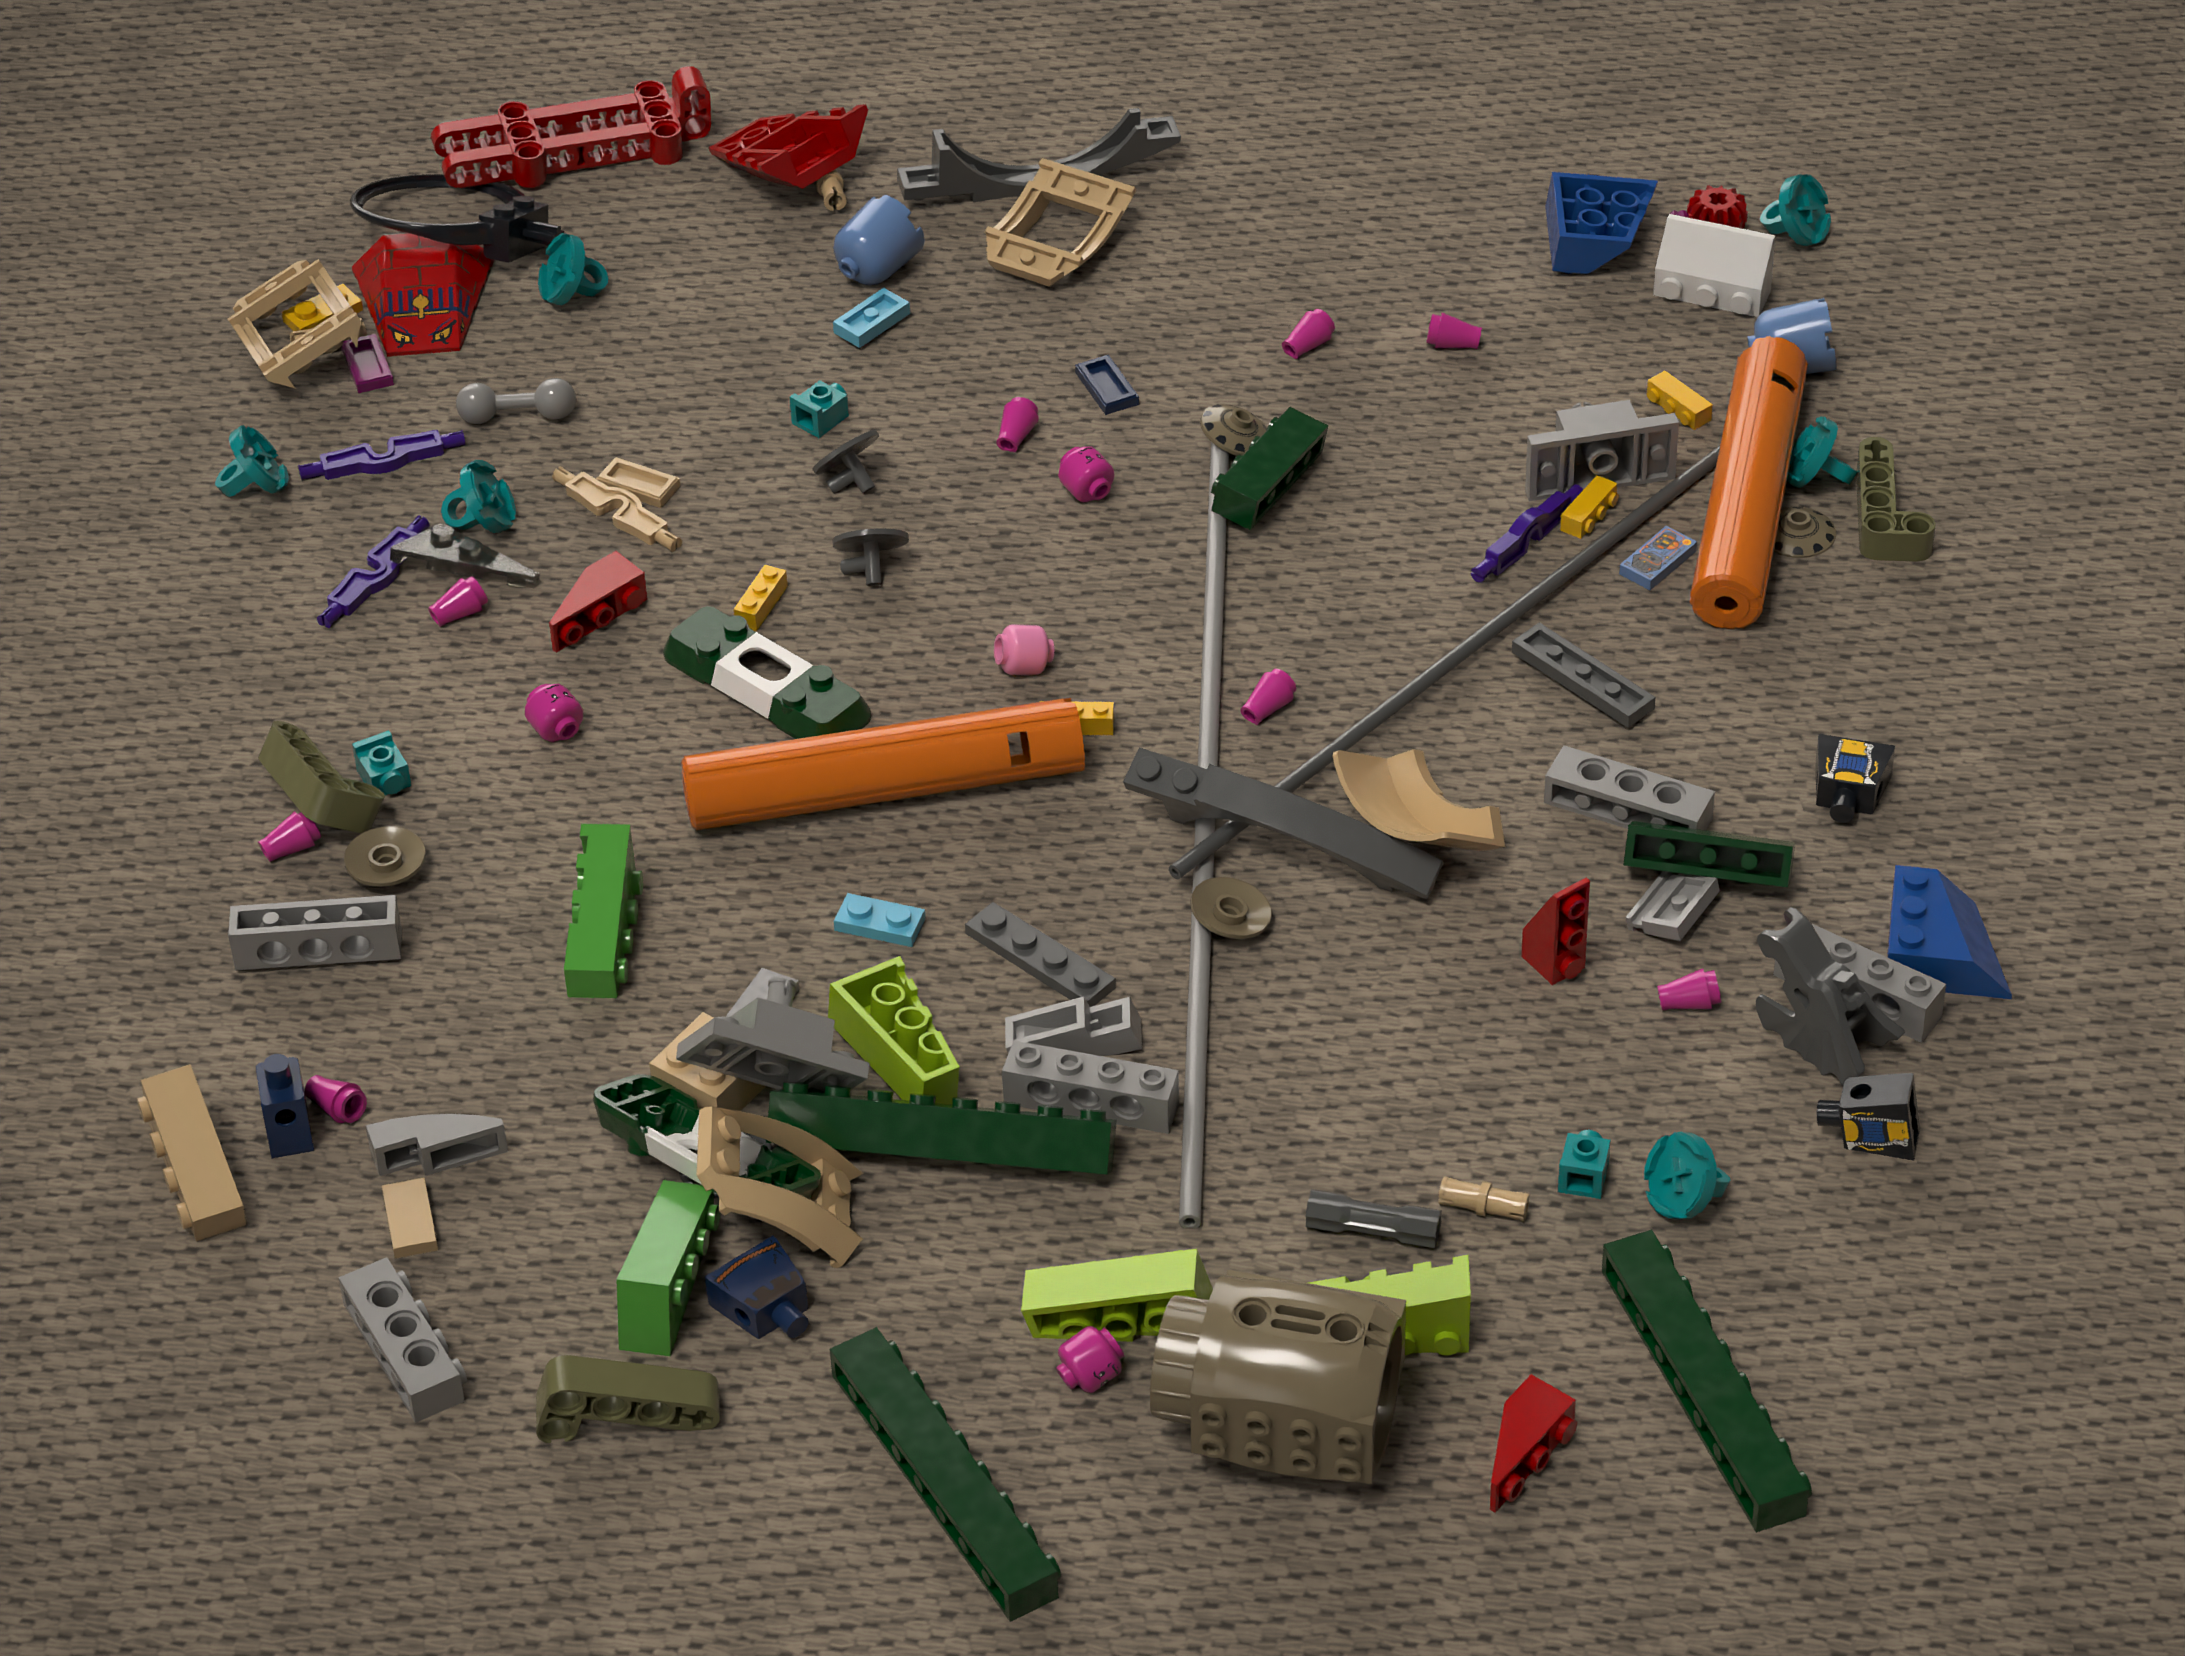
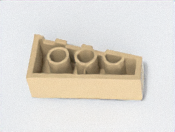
M191 1064L142 1079L143 1097L137 1098L138 1107L144 1123L149 1122L153 1132L150 1133V1139L156 1157H163L167 1167L162 1170L170 1194L177 1192L181 1202L176 1204V1210L182 1228L187 1229L191 1227L195 1240L199 1241L245 1226L244 1206Z

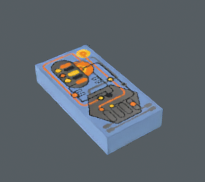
M1665 526L1620 564L1619 575L1648 590H1652L1696 552L1697 541Z

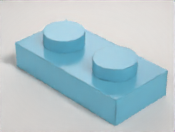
M882 288L833 321L834 334L860 348L910 314V302Z
M847 893L834 919V931L912 947L926 919L925 909Z

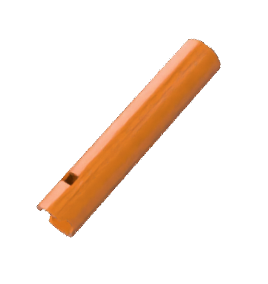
M1771 336L1757 338L1751 347L1744 350L1740 357L1738 356L1690 595V604L1693 607L1694 613L1703 622L1717 628H1745L1756 622L1763 612L1808 367L1804 352L1794 343L1784 338H1774ZM1775 373L1785 378L1793 387L1788 389L1784 385L1771 381L1772 374Z
M1071 698L687 755L682 759L681 765L684 795L690 824L695 830L1080 772L1085 769V753L1076 703H1072ZM1019 732L1022 753L1010 755L1007 734Z

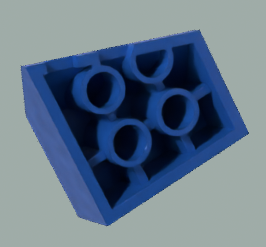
M1552 172L1545 205L1552 271L1589 274L1629 249L1655 192L1658 181Z
M1895 865L1887 958L1945 983V993L2011 999L2012 994L1976 903L1938 869Z

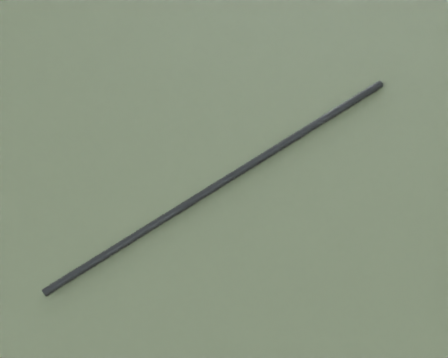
M1720 445L1277 783L1275 787L1292 793L1334 761L1333 752L1338 750L1347 751L1715 468ZM1229 820L1170 865V874L1175 879L1182 878L1251 824Z

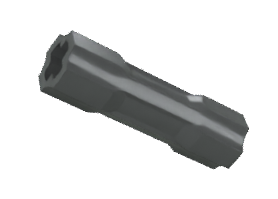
M1312 1189L1307 1203L1305 1227L1333 1232L1350 1230L1393 1237L1406 1244L1436 1248L1442 1222V1210L1413 1205L1396 1207L1353 1200L1345 1194Z

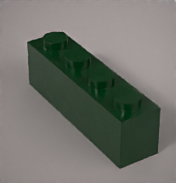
M1289 407L1279 418L1274 417L1269 423L1266 432L1261 437L1257 435L1252 440L1248 451L1244 455L1239 454L1236 456L1225 475L1220 473L1217 476L1211 489V493L1214 495L1211 511L1251 530L1320 456L1329 425L1292 407Z
M1632 821L1628 825L1623 865L1788 887L1791 881L1796 842Z

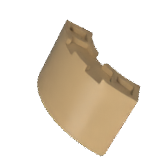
M1412 749L1389 758L1342 750L1333 752L1334 765L1345 794L1361 816L1380 831L1407 841L1465 850L1485 851L1505 847L1499 807L1486 806L1471 809L1453 804L1442 796L1443 792L1437 787L1431 777L1423 751Z

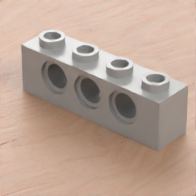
M1565 745L1545 775V804L1628 829V825L1632 821L1707 830L1713 819L1715 791Z
M396 895L230 906L228 937L235 970L401 959L402 927Z
M1812 924L1834 961L1845 965L1852 973L1857 975L1858 982L1876 1006L1905 1030V1036L1922 1043L1942 1018L1946 984ZM1775 960L1773 976L1785 981L1780 965Z
M1014 1040L1002 1069L1003 1100L1005 1102L1021 1103L1023 1108L1037 1110L1038 1105L1059 1106L1064 1108L1063 1115L1080 1116V1109L1106 1111V1119L1117 1120L1116 1125L1169 1134L1179 1106V1070Z
M386 1257L338 1277L345 1308L415 1423L465 1402L462 1384L467 1383V1377L463 1366L458 1358L451 1360L448 1356L449 1350L442 1332L439 1328L432 1330L430 1327L428 1311L421 1299L414 1301L412 1298V1288L403 1270L396 1272Z

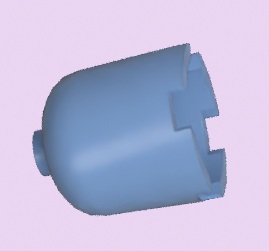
M883 195L880 199L872 197L836 234L833 249L840 271L846 277L861 284L877 285L888 279L920 252L925 243L924 234L921 227L915 230L913 224L907 218L911 214L910 210L901 202L888 195Z
M1822 298L1772 308L1762 312L1755 321L1754 335L1747 336L1748 348L1751 347L1757 338H1765L1766 336L1784 338L1794 343L1804 352L1805 359L1808 362L1807 374L1836 370L1835 349H1830L1828 336H1825V333L1832 332L1827 302ZM1775 373L1772 374L1773 377H1781Z

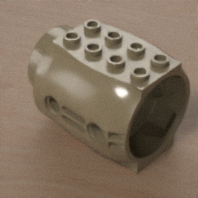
M1227 1269L1226 1275H1221L1215 1283L1209 1300L1175 1295L1169 1300L1160 1325L1152 1365L1150 1383L1151 1414L1162 1420L1190 1424L1191 1453L1218 1458L1245 1467L1282 1475L1316 1480L1372 1484L1374 1473L1380 1468L1387 1447L1396 1406L1400 1375L1405 1360L1406 1300Z

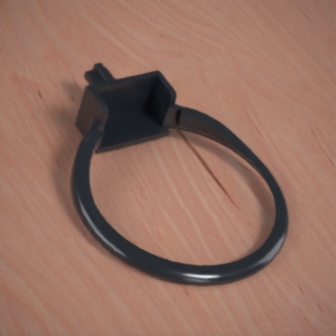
M444 174L407 175L382 179L362 186L350 198L352 210L359 217L370 223L446 244L483 245V254L486 258L507 263L548 246L555 237L565 233L561 230V226L548 224V204L535 202L533 197L525 196L516 188L500 182L461 188L493 195L505 203L494 205L492 210L479 215V222L429 224L407 222L382 217L363 209V205L369 199L391 191L422 187L455 188L446 182Z

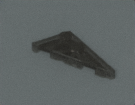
M442 523L434 525L392 546L390 549V561L401 564L405 558L411 557L426 560V569L447 571L455 575L472 576L480 580L484 579L485 572L507 576V585L535 589L539 585L540 573Z

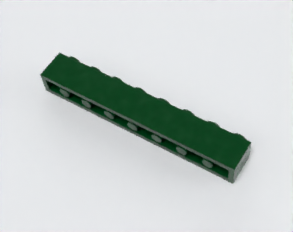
M783 1082V1089L770 1091L768 1118L800 1128L826 1142L834 1149L1106 1175L1112 1172L1117 1120L1106 1119V1111L1080 1109V1116L1063 1115L1064 1108L1059 1106L1038 1105L1037 1112L1020 1111L1021 1103L995 1101V1108L978 1107V1099L953 1097L952 1104L935 1103V1095L916 1093L910 1094V1100L908 1101L893 1099V1092L886 1090H868L867 1097L851 1095V1088L842 1086H825V1093L808 1091L809 1084L799 1082Z
M1652 1229L1603 1244L1602 1273L1755 1532L1757 1533L1806 1517L1808 1498L1812 1496L1811 1484L1806 1473L1797 1470L1792 1461L1791 1452L1786 1440L1783 1437H1777L1771 1427V1419L1766 1407L1763 1404H1757L1751 1394V1386L1746 1374L1743 1371H1737L1732 1362L1725 1340L1717 1338L1712 1329L1711 1319L1707 1310L1704 1307L1699 1308L1693 1298L1692 1288L1687 1277L1684 1275L1680 1276L1674 1267L1673 1257L1668 1246L1660 1244Z
M875 1327L830 1348L833 1378L1007 1619L1011 1622L1058 1599V1579L1061 1578V1571L1055 1558L1050 1553L1046 1555L1038 1546L1037 1537L1028 1522H1020L1015 1515L1014 1506L1005 1491L998 1492L992 1484L990 1472L982 1460L975 1461L969 1453V1446L964 1435L958 1429L953 1431L947 1423L945 1411L939 1401L936 1399L931 1401L927 1396L919 1374L914 1369L909 1371L903 1363L902 1354L897 1344L893 1340L887 1341L879 1329Z

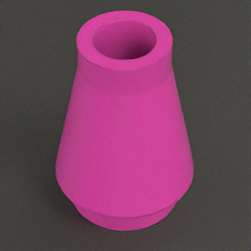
M1321 309L1307 311L1288 338L1282 342L1284 352L1297 359L1302 354L1329 341L1332 333L1335 331L1333 320Z
M1443 312L1441 316L1432 314L1426 343L1435 344V348L1478 349L1482 327L1473 326Z
M1015 397L1011 402L1005 404L1000 433L996 441L997 446L1001 450L1016 452L1021 442L1038 423V408L1035 403L1024 397Z
M471 576L466 580L460 578L439 600L428 607V611L432 619L441 627L451 621L482 611V606L488 602V599L474 577Z
M1275 668L1271 672H1265L1247 702L1240 709L1242 716L1246 720L1258 725L1263 719L1293 700V694L1297 689L1295 682L1281 669Z
M294 811L265 838L258 841V844L269 862H272L277 858L314 847V842L321 838V834L315 822L306 818L301 812L297 814Z
M1702 968L1672 982L1657 986L1662 1011L1668 1009H1712L1711 1005L1721 1003L1720 991L1714 970L1704 972Z
M320 1075L312 1076L306 1083V1097L313 1100L337 1123H353L363 1115L366 1109V1096L360 1086L355 1083L328 1079Z

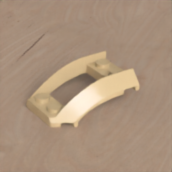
M1041 158L1039 162L1040 168L1033 181H1028L1013 207L993 228L987 227L985 234L987 238L988 263L996 270L1050 287L1089 260L1103 246L1136 192L1134 186ZM1050 201L1100 216L1086 238L1071 253L1023 238L1042 216Z
M319 259L312 264H309L307 260L295 262L239 299L233 307L235 314L228 318V321L269 382L292 388L295 387L288 376L293 373L299 374L304 372L312 365L313 360L323 353L329 354L339 349L346 338L350 337L357 347L361 322ZM313 283L334 315L273 354L252 322L257 318L262 320L269 317L275 312L277 305L286 299L293 300L301 296L306 291V286Z
M704 1107L699 1110L697 1177L706 1192L711 1189L716 1191L719 1196V1212L724 1216L730 1212L738 1213L769 1223L792 1235L813 1252L821 1248L830 1255V1266L833 1268L842 1267L863 1240L862 1237L850 1228V1180L863 1173L826 1142L790 1124L730 1109ZM741 1132L773 1142L815 1166L821 1173L819 1186L810 1199L769 1183L739 1177Z

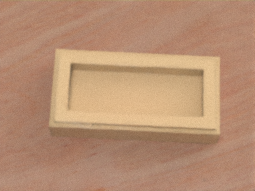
M617 457L596 478L608 487L626 489L635 494L641 502L658 508H662L680 487V478Z
M425 1178L382 1185L395 1259L437 1251L438 1246Z

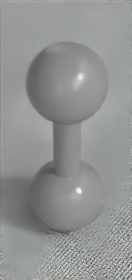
M550 378L543 381L537 387L535 393L496 395L489 386L483 383H471L464 386L456 398V409L459 415L471 424L488 422L495 415L496 411L500 409L534 407L544 417L558 420L568 416L576 404V394L573 387L567 381L560 378Z

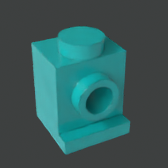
M819 380L801 395L794 393L789 397L792 424L818 438L849 416L847 393L838 383L828 385Z
M389 730L352 743L356 770L364 783L378 788L384 795L395 794L411 786L408 764L393 742L392 734Z
M1583 1130L1578 1134H1567L1562 1159H1560L1559 1193L1601 1199L1609 1165L1611 1139H1604L1598 1132L1593 1130ZM1571 1173L1593 1176V1180L1570 1177Z

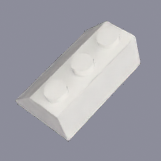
M1669 214L1655 267L1654 295L1758 317L1771 292L1775 235Z

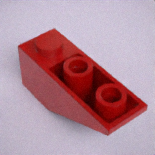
M614 551L586 567L549 622L553 651L557 653L569 645L576 644L584 636L600 627L607 626L613 619L631 609L638 608L644 601L648 600L645 573L618 551Z
M1584 878L1553 894L1523 928L1521 957L1551 985L1566 978L1572 979L1585 968L1590 880L1588 878Z
M1532 1374L1504 1403L1491 1479L1490 1510L1495 1513L1506 1501L1513 1502L1517 1499L1524 1487L1525 1480L1533 1471L1540 1473L1547 1465L1554 1448L1559 1443L1567 1444L1577 1428V1421L1575 1420L1576 1399Z

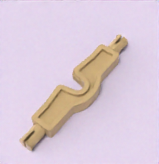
M562 466L554 470L553 480L565 486L569 497L581 503L596 516H601L613 509L619 508L612 517L613 525L616 528L639 538L649 545L658 542L671 552L681 547L682 539L668 532L667 521L643 508L639 498L632 492L619 487H608L585 472L575 476Z

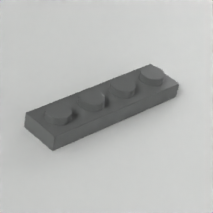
M1540 622L1512 641L1513 654L1627 728L1655 709V696Z
M994 902L965 923V934L1070 1000L1084 996L1088 1005L1093 1007L1116 988V978Z

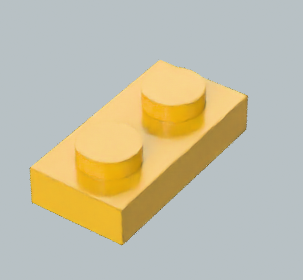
M344 284L337 286L356 314L363 311L362 300ZM320 294L281 312L283 322L293 331L314 328L334 315Z

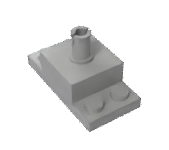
M1630 400L1598 405L1584 402V407L1579 402L1571 409L1556 411L1555 431L1527 435L1525 493L1528 500L1548 499L1556 491L1565 493L1575 484L1581 486L1584 490L1596 475L1616 482L1617 488L1675 479L1679 421L1675 413L1638 418Z
M784 977L769 979L767 1000L757 997L731 1017L713 1018L678 1043L676 1060L775 1089H783V1082L809 1084L808 1091L825 1093V1086H842L853 1089L868 1079L869 1063L855 1059L853 1054L846 1051L831 1052L835 1020L793 1008L796 983L790 979L787 982V986H785L786 978Z

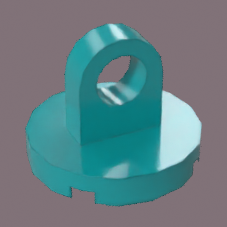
M1798 174L1786 178L1781 185L1779 200L1774 201L1763 210L1760 221L1770 234L1787 232L1799 245L1809 246L1822 242L1829 232L1831 223L1830 213L1826 214L1824 206L1829 204L1827 194L1822 185L1812 175Z
M561 233L551 241L545 251V255L549 256L547 265L542 263L539 269L538 286L540 295L544 300L562 306L571 299L574 293L594 296L606 287L609 279L606 269L598 261L585 257L584 243L580 237ZM584 272L589 273L594 278L595 283L590 282L584 275Z
M1820 416L1816 418L1818 425L1814 427L1810 424L1809 427H1806L1793 445L1787 483L1795 488H1801L1808 484L1820 468L1849 485L1858 473L1857 470L1829 454L1836 440L1838 427L1834 421Z
M244 425L239 426L230 433V447L236 459L223 468L215 481V486L225 496L231 497L236 495L252 482H255L263 490L272 494L278 493L287 486L289 481L287 468L284 464L278 466L275 458L278 456L277 451L265 436L249 426L245 428Z
M474 460L461 469V487L448 494L442 503L441 513L446 524L463 530L481 524L492 533H501L511 528L513 525L511 521L516 516L514 498L507 483L503 479L498 481L493 475L496 472V468L484 460ZM465 501L467 506L466 513L461 519H458L456 517V508L460 502Z
M1674 1132L1670 1136L1665 1135L1657 1140L1648 1154L1644 1168V1180H1649L1650 1191H1646L1649 1203L1657 1213L1670 1219H1691L1705 1209L1712 1197H1722L1731 1181L1724 1171L1717 1168L1713 1151L1706 1141L1689 1132Z

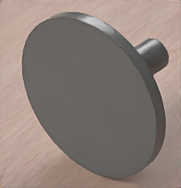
M871 430L863 433L829 453L812 468L815 475L825 473L844 463L846 469L826 481L834 494L854 481L862 494L874 488L875 484L858 459L857 454L877 440L879 437L878 432Z
M863 529L837 535L832 539L833 548L840 551L864 552V556L841 561L840 568L844 575L865 571L867 586L881 585L879 551L906 545L909 542V534L897 529Z

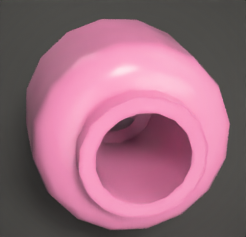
M1008 625L1002 634H998L995 638V662L997 665H1001L1005 673L1010 675H1039L1044 671L1047 662H1052L1054 658L1053 640L1047 638L1045 630L1040 626Z

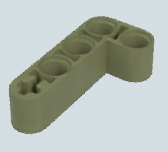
M1876 436L1863 439L1859 445L1858 473L1856 474L1860 553L1868 559L1879 561L1918 562L1928 559L1933 551L1935 520L1923 512L1896 511L1892 443L1887 439Z
M274 721L258 759L301 813L311 821L324 826L357 833H364L370 830L385 798L384 793L370 784L342 778L302 729L284 721Z
M573 1355L554 1357L545 1366L536 1393V1435L544 1443H552V1439L564 1438L565 1442H569L576 1436L582 1419L684 1431L712 1429L720 1421L718 1380L711 1373L697 1370Z

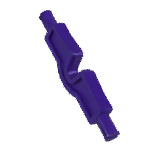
M431 430L417 434L391 437L387 442L388 451L383 454L375 453L368 443H362L342 450L321 454L320 461L298 465L301 481L323 475L326 480L357 473L382 474L402 468L409 462L441 456L444 454L443 449L465 446L466 442L463 430L440 435L438 430Z
M1575 484L1565 493L1556 491L1537 508L1532 507L1524 511L1514 521L1508 532L1487 548L1485 559L1471 569L1472 578L1476 582H1483L1491 573L1499 576L1508 567L1517 562L1527 553L1530 538L1535 541H1541L1561 523V514L1583 491L1582 487Z
M419 515L406 529L396 527L384 540L368 552L367 564L376 570L369 571L352 568L341 583L327 596L328 607L317 617L319 625H325V627L330 628L342 614L350 616L371 594L387 588L398 576L400 565L420 545L419 536L430 527L429 521L425 517L421 518V515Z

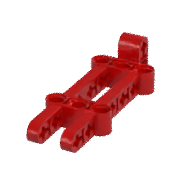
M685 66L677 70L672 77L671 98H669L666 88L662 83L654 80H645L636 84L634 93L533 109H529L527 104L523 102L510 101L502 104L498 108V114L441 123L431 132V140L436 153L444 157L441 168L445 180L450 186L455 188L515 180L518 185L531 188L543 184L546 180V174L652 158L655 163L660 165H671L677 163L682 158V142L703 138L711 130L710 93L701 72L693 66ZM618 110H623L619 117H614ZM600 112H602L604 120H599L601 119ZM589 115L586 119V122H580L582 121L583 116ZM555 120L552 124L553 127L546 128L549 121ZM486 131L484 138H478L480 137V132ZM465 133L468 141L463 142L464 137L462 134ZM452 136L450 143L444 144L446 137ZM635 139L632 142V146L626 147L629 143L628 140ZM611 142H614L616 149L611 150L613 148ZM595 145H600L598 151L592 152ZM566 150L563 157H558L560 151ZM492 161H497L494 168H489ZM474 163L477 164L478 171H474ZM463 166L461 173H455L456 167Z

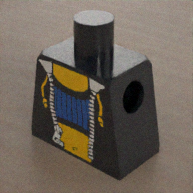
M1819 734L1815 763L1816 805L1830 808L1831 818L1840 823L1850 822L1855 812L1873 814L1892 776L1895 746Z
M1899 1073L1847 1078L1844 1080L1840 1101H1818V1126L1841 1127L1845 1149L1914 1161L1920 1134L1914 1074Z

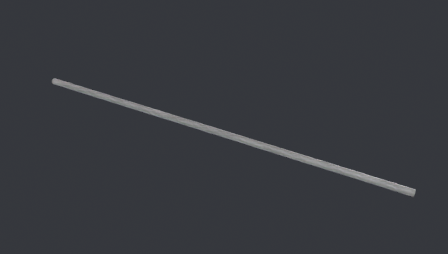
M1212 442L1210 451L1198 766L1205 769L1208 768L1209 764L1218 767L1227 518L1211 511L1214 500L1211 489L1217 476L1220 473L1225 475L1229 470V453L1220 449ZM1216 818L1195 819L1194 847L1215 832ZM1214 853L1193 868L1192 893L1195 887L1202 881L1213 878ZM1193 912L1191 914L1179 1224L1183 1228H1198L1201 1224L1211 931L1195 918Z

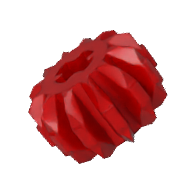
M1707 185L1706 190H1695L1694 197H1691L1689 204H1687L1688 218L1743 229L1748 218L1745 196L1737 194L1736 188L1727 190L1723 188V185L1719 188Z

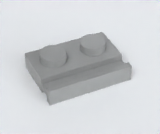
M1662 871L1625 917L1628 929L1634 931L1636 928H1642L1644 934L1681 941L1719 893L1720 889L1717 878L1683 873L1675 875L1668 871Z

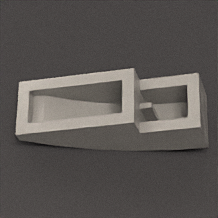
M1083 996L1006 1017L1005 1048L1009 1053L1014 1040L1098 1056L1116 1055L1142 1049L1141 1017L1130 997L1090 1007Z
M430 1114L396 1118L366 1125L370 1153L379 1176L420 1164L425 1176L508 1152L505 1128L501 1118L467 1114Z

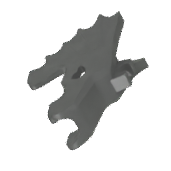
M1790 907L1784 912V918L1788 926L1777 931L1764 930L1757 936V942L1765 957L1773 958L1779 963L1785 978L1783 990L1794 1011L1763 994L1756 998V1010L1763 1028L1779 1033L1785 1048L1799 1052L1804 1061L1812 1063L1819 1069L1821 1075H1826L1830 1072L1835 1074L1842 1085L1847 1078L1852 1076L1858 1077L1865 1071V1066L1856 1043L1859 1044L1866 1041L1884 1046L1891 1040H1898L1905 1034V1030L1876 1006L1858 982V977L1855 973H1852L1845 965L1834 961L1809 919L1797 909Z

